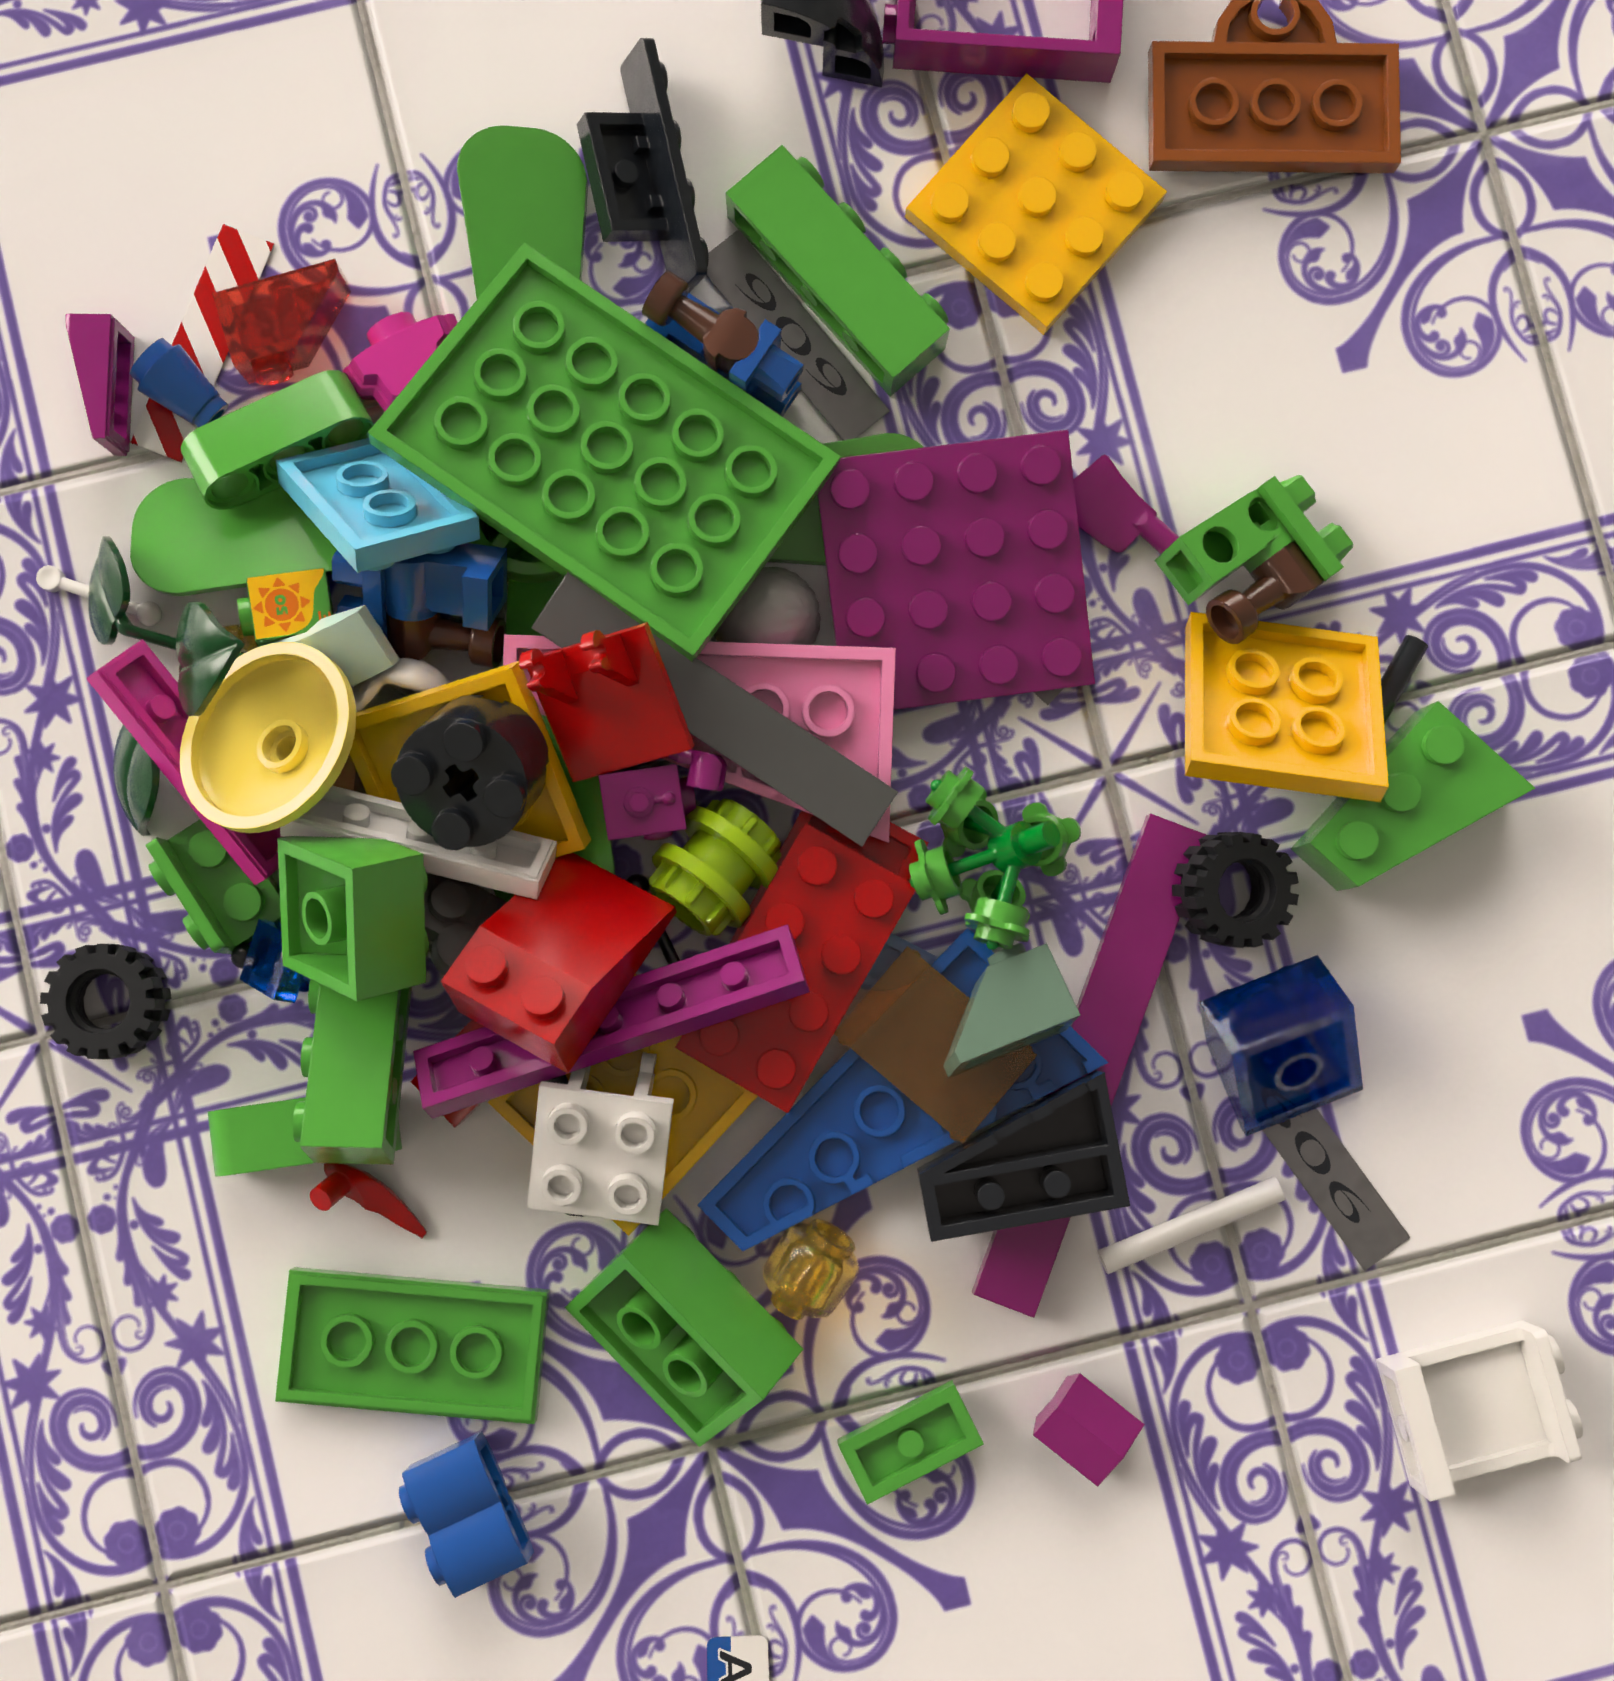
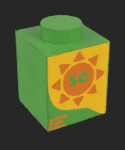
M325 567L246 577L248 597L237 599L243 636H254L258 647L305 633L321 618L334 615L330 585Z

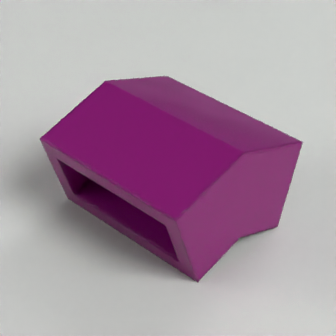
M1081 1373L1065 1378L1054 1397L1036 1416L1033 1436L1098 1487L1125 1457L1145 1424Z

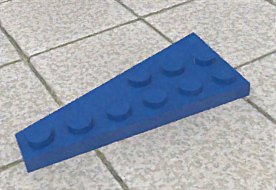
M967 928L697 1206L742 1251H745L1098 1069L1108 1062L1070 1026L1064 1032L948 1078L943 1067L974 985L985 969L990 966L987 959L995 954L987 948L986 944L976 941L974 933Z

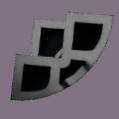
M761 0L762 35L822 46V76L882 87L884 49L880 27L870 0Z

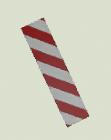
M225 224L221 227L172 343V346L180 344L213 387L274 246L272 242ZM149 398L130 443L182 463L184 459L181 453L182 442L197 426Z

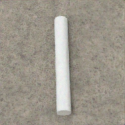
M1271 1177L1097 1250L1106 1273L1111 1274L1285 1201V1196L1278 1180L1275 1177Z

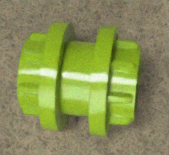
M725 798L721 801L712 800L706 808L696 806L694 810L685 816L687 829H684L690 839L683 848L674 844L663 843L654 853L652 862L656 870L649 878L652 895L675 906L677 913L674 917L689 928L705 936H711V934L714 936L720 935L727 926L734 928L742 926L751 914V909L742 895L749 886L759 889L763 885L765 888H768L778 871L776 863L781 857V842L779 838L757 815L733 800Z

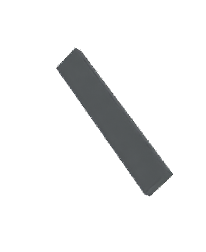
M567 572L531 628L559 647L564 648L580 643L582 635L591 631L600 630L604 635L640 624ZM653 634L690 733L846 837L863 846L898 791L699 659L695 658L691 662Z

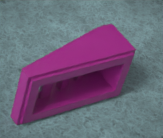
M66 314V329L92 438L114 456H127V452L130 450L133 378L129 373L134 362L135 337L111 314Z

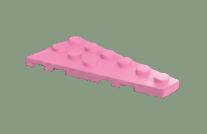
M504 634L503 666L519 661L522 652L539 649L544 654L561 647L544 636ZM708 642L697 659L891 787L896 648ZM524 669V673L529 682L531 680V677L529 675L528 670ZM532 692L540 713L546 716L537 692ZM691 734L695 744L692 750L713 753L724 758L727 764L726 783L810 813ZM667 757L661 758L688 769L690 767L688 764L678 763ZM890 805L869 835L888 843Z

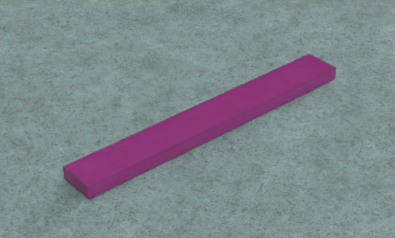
M1151 813L1146 815L1076 1005L1080 1016L1071 1025L1108 1062L1096 1070L1105 1072L1111 1106L1180 919L1174 906L1182 903L1181 897L1172 896V885L1181 884L1182 878L1174 874L1177 863L1187 864L1189 860L1183 853L1189 846H1200L1198 839L1206 836L1204 833ZM1074 1080V1081H1072V1082H1070V1083L1064 1085L1063 1087H1061V1088H1059V1089H1057V1090H1055V1091H1053V1092H1051V1093H1049V1094L1043 1096L1042 1099H1044V1098H1046L1047 1096H1049V1095L1055 1093L1056 1091H1058V1090L1064 1088L1065 1086H1067V1085H1069V1084L1075 1082L1076 1080ZM1071 1217L995 1230L971 1291L973 1295L1034 1318Z

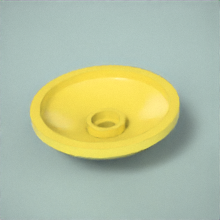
M278 642L263 645L235 659L205 711L200 716L188 717L181 741L180 773L182 782L191 803L204 817L231 831L260 833L277 829L298 819L324 797L335 783L348 759L356 728L355 698L349 680L342 669L317 649L295 642Z

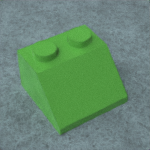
M313 836L277 838L283 966L355 1001L426 983V956L429 950V941L425 930L424 893L427 889L428 880L424 867L423 853L387 839Z

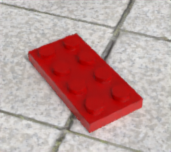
M805 822L737 941L788 924L796 943L810 992L684 1034L675 1048L784 1112L789 1113L916 890L911 887L910 882Z

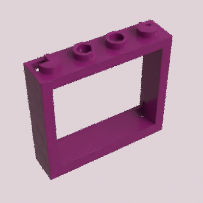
M897 0V5L885 4L882 44H894L892 69L1024 77L1027 73L1032 78L1111 83L1121 54L1123 0H1091L1089 40L914 29L916 0Z

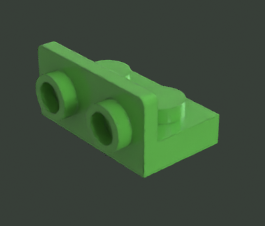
M201 819L168 840L155 838L146 844V848L155 860L149 864V870L153 878L167 895H177L188 912V915L183 918L184 926L192 939L203 950L210 947L214 953L231 954L232 950L237 946L250 943L281 922L280 888L272 875L259 884L254 885Z

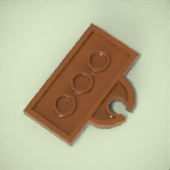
M1231 0L1216 23L1211 42L1152 41L1148 51L1149 171L1394 173L1401 164L1399 43H1337L1333 21L1318 0H1280L1279 9L1286 17L1288 24L1281 29L1269 28L1260 21L1257 11L1263 0Z

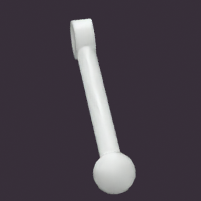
M47 565L37 572V584L46 591L54 593L62 589L88 598L89 586L66 578L64 573L58 568ZM130 600L126 612L136 615L139 622L143 625L153 626L161 620L162 611L158 604L150 601L139 604Z

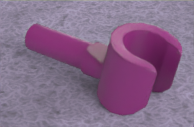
M688 750L667 756V758L678 763L690 765L687 786L712 791L723 790L727 764L722 756L697 750Z

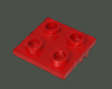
M648 622L604 635L600 630L591 631L582 635L580 643L544 654L539 649H532L521 653L519 667L521 670L527 669L531 680L527 683V687L532 692H537L573 783L692 750L695 746Z

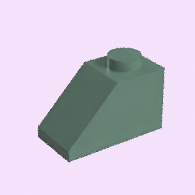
M1023 943L1015 944L1012 949H1002L987 959L990 966L985 969L974 985L943 1065L948 1078L1064 1032L1080 1016L1047 943L1026 951Z

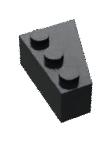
M1094 1070L917 1168L931 1242L1130 1206L1105 1072Z

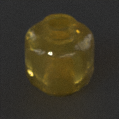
M813 1219L810 1223H797L788 1228L763 1267V1278L772 1293L770 1300L775 1308L795 1320H802L804 1316L825 1318L832 1314L859 1274L858 1259L853 1253L856 1249L853 1240L843 1230L822 1219Z

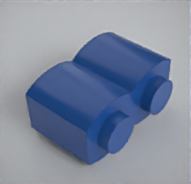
M482 1431L411 1464L402 1473L404 1485L399 1487V1498L402 1508L412 1524L420 1522L427 1533L431 1545L425 1549V1558L429 1571L439 1586L447 1584L454 1598L528 1564L534 1553L531 1540L521 1515L507 1490L504 1477L493 1451Z

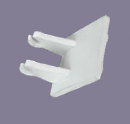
M643 1052L634 1096L586 1090L591 1066L571 1072L568 1084L541 1081L538 1091L527 1208L659 1225L674 1099L651 1096L657 1054Z

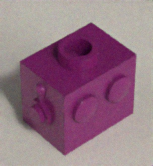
M677 764L598 775L608 841L643 836L645 840L651 841L663 840L672 836L673 831L687 829L685 816L696 808L694 787L686 785L688 777L679 778Z

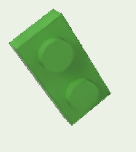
M953 1380L837 1439L841 1453L867 1505L984 1445Z

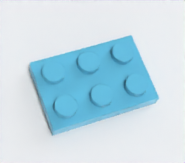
M369 438L276 460L279 484L357 573L366 570H384L391 567L395 562L428 553H446L457 545L480 539L479 516L472 509L450 499L370 444Z

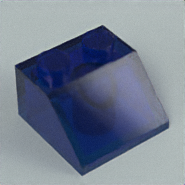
M1318 955L1293 965L1284 966L1273 973L1235 988L1226 989L1215 996L1199 1002L1206 1044L1245 1136L1363 1090L1354 1005Z

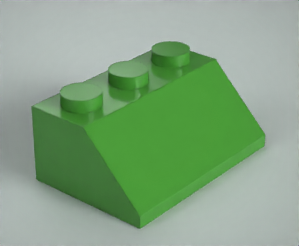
M667 1208L660 1213L658 1226L648 1224L565 1306L566 1310L699 1447L764 1400L803 1351V1348L786 1331L783 1324L771 1316L741 1285L739 1279L727 1270L696 1239L691 1229L681 1223Z

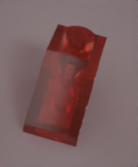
M336 259L212 293L234 367L248 384L256 382L259 385H274L285 382L294 375L293 371L309 367L348 299L351 290Z

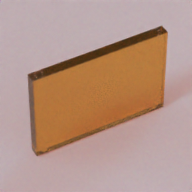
M907 946L838 1027L834 1035L837 1036L840 1044L850 1047L946 1129L952 1140L960 1141L963 1144L1035 1059L1037 1054L1033 1052L1032 1047L1029 1045L948 1078L943 1065L969 997L922 959L917 950H912Z

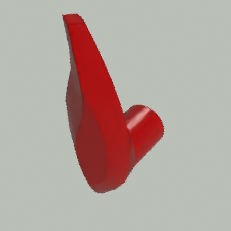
M324 1163V1172L327 1177L310 1191V1200L317 1209L327 1211L346 1196L356 1201L365 1210L382 1215L421 1239L426 1235L427 1231L418 1218L385 1183L370 1173L352 1165Z

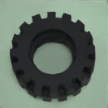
M1219 832L1217 835H1206L1198 839L1200 846H1189L1183 853L1189 860L1188 863H1177L1174 874L1182 878L1181 884L1172 885V896L1181 897L1182 903L1174 907L1178 917L1189 919L1184 926L1191 933L1201 935V940L1217 945L1254 948L1263 945L1262 939L1274 940L1281 933L1277 925H1289L1293 915L1287 912L1288 905H1297L1299 894L1291 893V885L1298 884L1299 881L1297 872H1289L1286 869L1292 863L1289 855L1284 852H1276L1280 846L1272 839L1262 838V835L1254 833ZM1233 863H1240L1249 874L1252 888L1250 899L1244 910L1232 917L1222 907L1218 891L1220 879L1225 870Z
M119 944L85 945L76 948V953L73 955H64L56 962L60 968L57 971H49L44 982L50 984L49 992H41L40 1004L48 1005V1013L41 1015L44 1026L53 1027L55 1031L50 1036L57 1044L67 1045L66 1051L75 1056H86L87 1059H114L138 1053L147 1047L146 1043L149 1040L157 1039L162 1032L158 1027L161 1021H168L171 1011L165 1009V1000L172 998L170 988H164L162 980L167 977L162 968H157L152 964L153 958L146 953L136 951V948ZM104 974L115 975L124 981L129 990L130 998L127 1016L120 1024L109 1029L95 1026L90 1022L84 1009V996L87 987L93 979Z

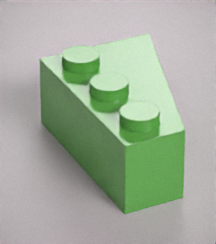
M1437 701L1415 711L1386 743L1389 787L1381 802L1337 797L1293 845L1291 850L1336 891L1356 888L1530 792L1535 787L1444 705Z

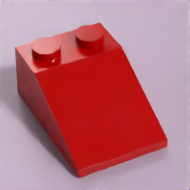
M574 853L562 855L554 861L537 900L519 895L513 896L479 926L440 982L458 1012L562 1071L569 1073L677 913L676 907Z

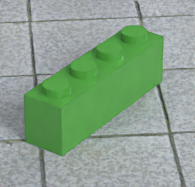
M781 145L725 193L727 218L742 232L756 250L891 397L945 350L950 328L946 325L949 322L947 314L931 295L924 293L920 296L905 280L907 273L904 266L889 249L883 247L879 251L864 235L866 229L858 214L845 202L837 205L822 189L824 188V182L816 168L804 157L796 160Z
M312 979L310 980L308 992L309 1010L311 1014L316 1015L313 1037H306L301 1049V1072L303 1077H308L305 1101H298L295 1105L293 1137L296 1142H300V1147L314 1163L394 1165L412 987L355 1001Z

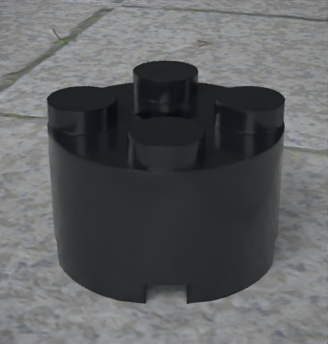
M484 695L461 696L441 707L414 731L403 744L397 761L393 764L391 770L392 782L397 788L401 803L408 815L423 831L432 836L439 846L447 850H459L464 847H478L493 843L508 834L541 795L545 785L546 765L549 762L548 746L535 721L517 705L508 701L500 703L481 698Z

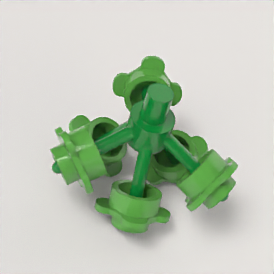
M966 766L957 776L948 770L940 780L936 779L931 782L930 787L932 791L925 801L933 807L927 819L934 825L940 823L945 838L942 846L931 850L927 849L923 839L915 841L919 861L909 864L910 885L916 890L922 901L932 898L940 915L948 913L946 899L959 895L968 902L971 913L965 914L964 920L966 921L965 926L976 930L974 939L986 944L990 950H996L997 948L1012 949L1014 940L1028 942L1030 930L1025 928L1030 914L1023 907L1026 893L1023 885L1018 880L1019 873L1022 869L1030 866H1040L1042 872L1047 876H1056L1063 873L1067 867L1065 856L1071 843L1078 841L1081 836L1080 825L1074 818L1061 819L1049 813L1045 804L1036 802L1024 808L1022 812L1023 821H1018L1005 827L998 822V814L995 807L986 801L987 793L985 788L971 778L974 772ZM987 846V850L976 853L974 855L962 858L957 861H954L953 857H960L961 855H963L966 848L971 850H979ZM990 863L998 869L984 872L978 881L967 878L961 883L959 874Z

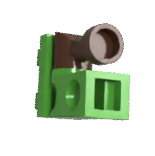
M1296 475L1282 482H1279L1276 476H1274L1256 490L1246 494L1181 535L1154 561L1188 606L1244 566L1255 582L1242 593L1232 589L1224 591L1209 601L1206 606V616L1214 632L1227 643L1239 644L1255 632L1259 623V614L1273 606L1281 610L1291 607L1344 567L1341 561L1353 548V542L1340 525H1335L1332 522L1317 532L1303 514L1316 503L1314 490L1302 475Z

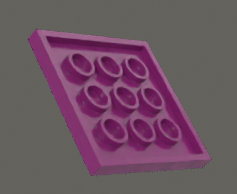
M1068 430L843 457L840 459L839 464L817 495L835 646L896 648L894 710L1095 684Z

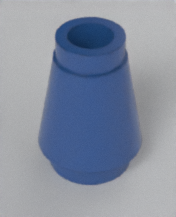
M160 338L151 344L139 356L130 370V376L139 383L137 388L139 392L189 423L195 424L198 428L222 417L229 406L220 397V394L180 344L172 346L164 338Z

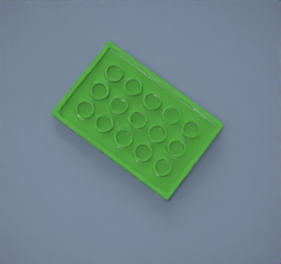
M525 242L368 432L371 445L450 499L472 509L479 516V519L564 577L568 572L639 624L648 622L654 635L691 662L699 656L819 494L841 459L840 455Z

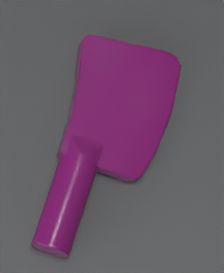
M1102 455L1074 478L1078 526L1106 548L1115 553H1122L1140 535L1156 551L1162 554L1179 538L1174 531L1157 517V512L1127 483L1109 456Z

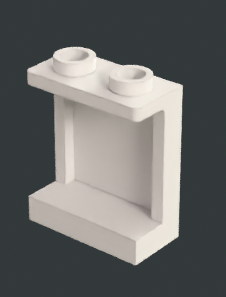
M1521 1320L1375 1359L1409 1484L1430 1502L1456 1495L1453 1482L1552 1456H1557L1567 1463L1582 1459L1577 1441L1578 1438L1583 1436L1581 1419L1571 1400L1565 1398L1559 1374L1565 1371L1563 1355L1554 1337L1550 1334L1547 1335L1546 1331L1540 1327Z

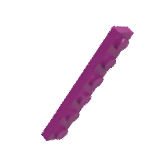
M788 924L634 976L569 1073L809 993V987L796 943ZM486 1027L413 1051L422 1109L432 1119L541 1083V1081H547L568 1074Z

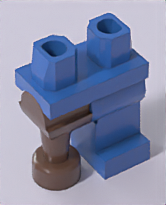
M670 270L666 271L658 279L642 308V315L648 318L645 324L783 417L801 391L802 383L798 380L803 372L804 364L780 349L782 330L765 319L759 327L758 334L755 325L747 318V311L739 308L727 309L722 313H718L691 295L688 283Z
M465 543L455 546L446 553H428L395 562L391 567L384 570H366L358 573L338 550L333 554V580L339 584L362 587L363 597L345 594L337 605L336 614L366 605L399 658L421 660L433 648L468 651L469 659L474 665L494 669L499 666L504 651L506 622L504 618L496 617L507 600V548ZM441 613L463 617V623L441 618Z

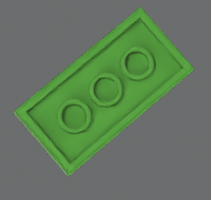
M294 1267L289 1270L275 1401L535 1424L538 1417L550 1289Z

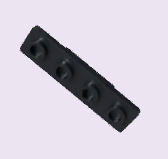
M640 38L620 67L630 113L585 112L576 125L603 242L659 241L666 271L670 270L685 280L689 285L690 293L707 275L709 262L708 247L705 240L700 237L695 217V192L692 182L686 178L680 152L681 131L678 123L673 120L667 96L668 76L666 67L659 61L655 40L653 38Z

